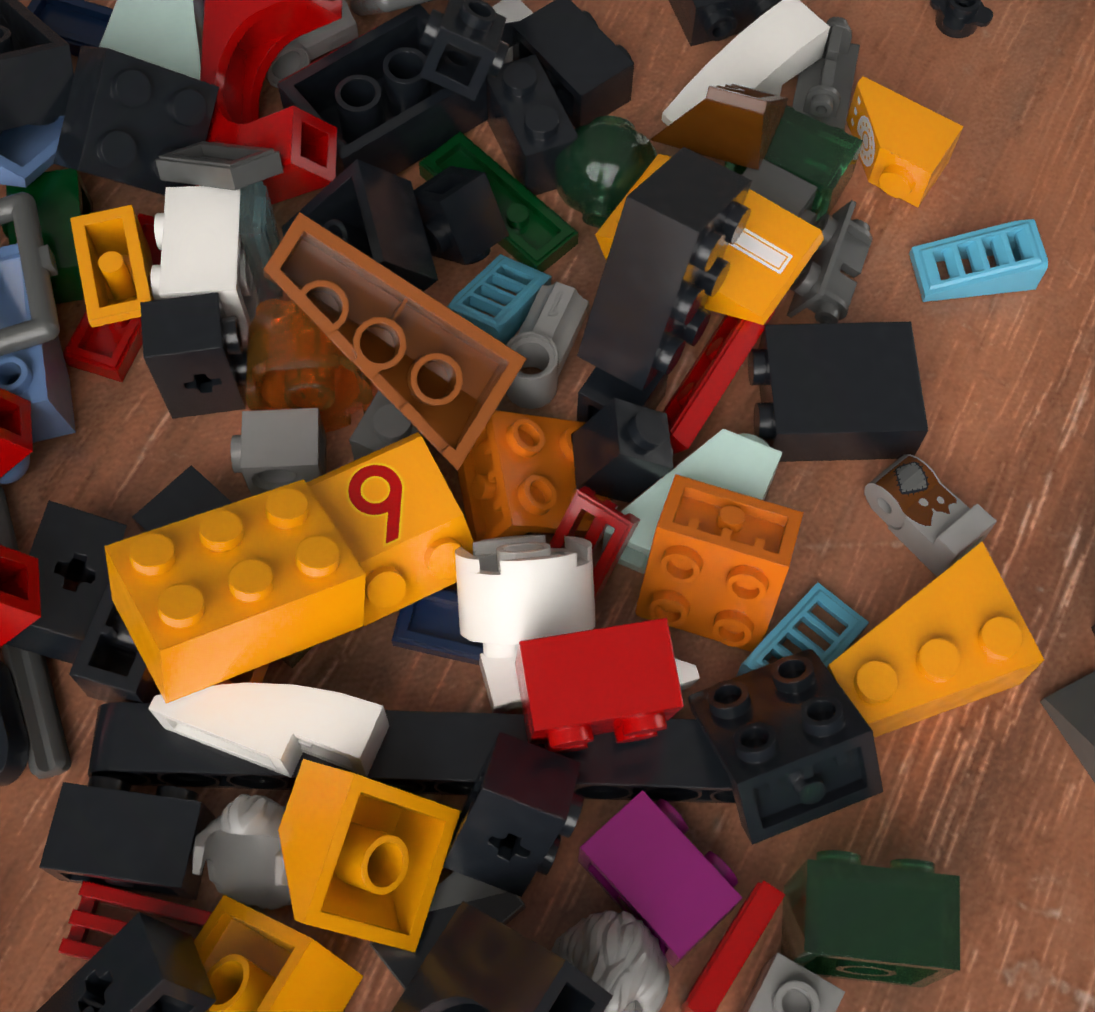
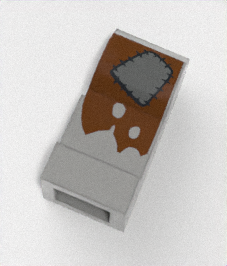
M904 454L865 486L866 500L872 510L888 525V529L936 577L941 575L980 542L984 541L997 522L978 503L970 509L940 482L935 472L927 463L911 454Z

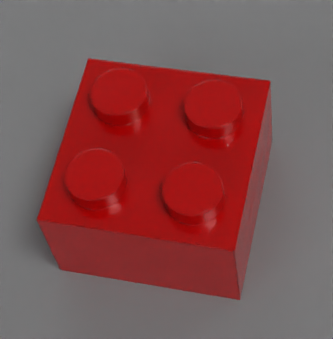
M667 618L519 641L515 667L527 740L531 744H545V749L562 754L588 748V742L594 741L593 735L614 732L616 743L649 739L658 736V731L666 729V722L684 707Z

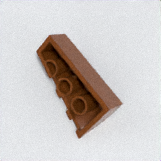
M300 212L263 269L264 277L278 285L456 470H459L527 358Z

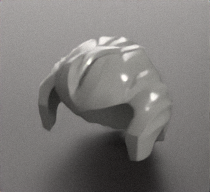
M239 795L225 807L222 815L212 820L203 831L196 835L193 846L192 874L202 875L205 861H207L209 880L214 883L219 893L233 898L246 906L256 905L261 909L269 908L274 910L291 905L278 832L286 807L263 795Z
M605 910L604 912L593 913L587 918L580 919L573 927H570L556 939L551 952L567 960L613 995L604 1012H623L626 1006L635 1000L641 1004V1012L660 1011L668 994L670 980L667 958L660 949L658 938L652 935L649 927L645 926L642 920L635 919L633 914L626 911L617 913L613 910Z

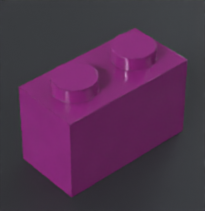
M642 790L580 846L578 862L622 911L633 914L635 919L642 920L644 925L649 927L652 935L658 938L660 949L666 956L667 961L674 968L734 910L743 897L734 889L738 884V879L729 866L712 851H708L703 856L684 835L689 831V828L681 815L664 799H659L654 803Z

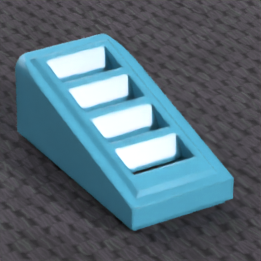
M1034 219L1008 222L914 246L909 252L922 302L1035 290L1048 268V258ZM987 256H994L996 267L990 268ZM961 259L969 260L972 273H965ZM945 261L949 274L948 279L941 280L936 262Z
M500 254L452 299L447 307L506 345L524 323L541 286L551 285L552 276ZM496 286H499V287H501V288H504V289H506V290H508V291H511V292H513V293H515V294H517V295L515 296V295H513V294H510V293H508V292H506V291H504V290H501V289L497 288ZM487 298H490V299H492V300H494V301H497V302H499V303H501V304H504V305H506V306H502V305H500V304H498V303H496V302H493V301H491V300H489V299H487ZM478 310H482V311H484V312H486V313H488V314H491V315H493V316H495V317L493 318V317H491V316H489V315H487V314H484V313H482V312H480V311H478Z
M817 582L744 660L736 677L768 665V660L772 656L779 660L783 657L794 655L782 645L787 639L802 651L807 649L814 650L827 668L832 661L853 644L868 626L869 622ZM817 605L844 625L846 629L839 635L811 613V611ZM803 622L831 646L824 651L799 631L797 627Z

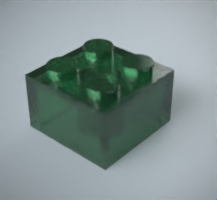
M838 850L819 851L816 853V860L807 859L784 885L783 893L786 895L783 898L781 954L818 976L924 988L960 971V876L936 873V865L933 862L919 859H895L890 861V868L861 865V856L856 853Z

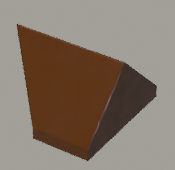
M725 84V87L719 85L716 87L709 86L706 98L650 140L680 149L685 147L701 155L759 170L783 116L788 98L737 84Z

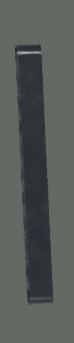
M131 702L106 703L98 707L88 769V777H111L134 786L165 785L175 787L292 790L303 759L361 775L303 752L290 778L164 729L148 709L151 703ZM385 710L389 728L367 778L412 794L468 795L499 732L528 742L524 715ZM669 719L666 722L667 728L658 731V736L627 743H616L614 732L593 735L594 741L588 742V748L559 754L581 763L574 792L583 795L584 799L632 800L643 790L652 801L664 799L669 802L736 803L729 776L696 719ZM545 744L536 745L545 749Z

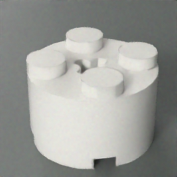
M520 535L473 542V555L462 547L456 549L455 565L461 636L472 642L483 643L484 656L511 658L517 655L519 641L594 629L596 620L592 543L583 538L564 536L565 548H551L545 541V535Z

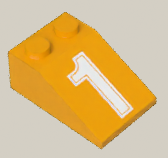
M658 154L595 234L606 261L626 197L672 156ZM749 189L743 204L751 209L749 219L738 240L733 245L728 244L723 259L730 262L729 271L718 292L713 297L708 296L704 309L764 325L818 249L824 237L822 230Z

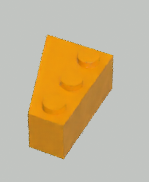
M982 541L827 666V669L871 727L875 738L1018 686L1045 659Z

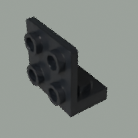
M812 649L783 657L776 662L730 680L719 682L688 697L690 709L729 776L741 826L752 845L883 792L873 730Z

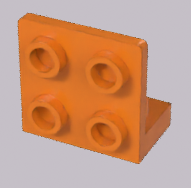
M494 411L461 467L457 470L467 525L474 542L491 538L520 536L528 532L555 534L577 491L572 434L586 422ZM595 494V497H597L601 501H605L607 499L611 501V498ZM586 511L574 536L585 537L595 516Z
M675 474L656 526L635 610L636 615L648 620L667 618L669 627L752 652L765 638L790 566L804 512Z

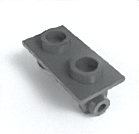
M832 17L826 23L830 26L822 58L798 75L789 123L844 133L860 45L851 43L852 30L848 26L847 20L842 17Z
M851 200L833 215L824 214L815 223L814 226L822 230L824 240L790 287L795 292L787 316L790 318L805 308L816 313L815 319L820 324L838 323V320L846 317L857 282L841 273L840 270L853 278L861 274L873 240L869 232L870 227L866 222L858 219L851 220L856 206L855 201Z

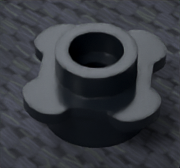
M930 0V6L938 10L935 18L936 26L943 34L952 38H966L976 31L977 26H988L993 18L992 10L985 7L981 0Z

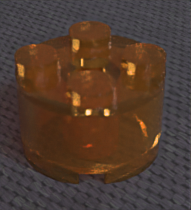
M268 299L259 303L256 307V317L252 320L247 335L245 398L251 411L319 408L325 433L340 430L351 425V415L362 408L365 414L373 400V383L292 300Z

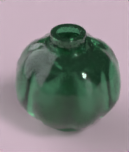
M600 116L589 124L576 128L577 139L558 155L554 165V182L559 196L567 206L583 214L582 220L584 223L596 228H601L657 156L652 142L644 134L636 131L635 126L630 121L617 116Z

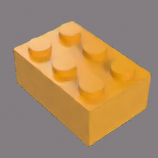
M304 479L104 546L112 601L165 703L363 627L366 573Z

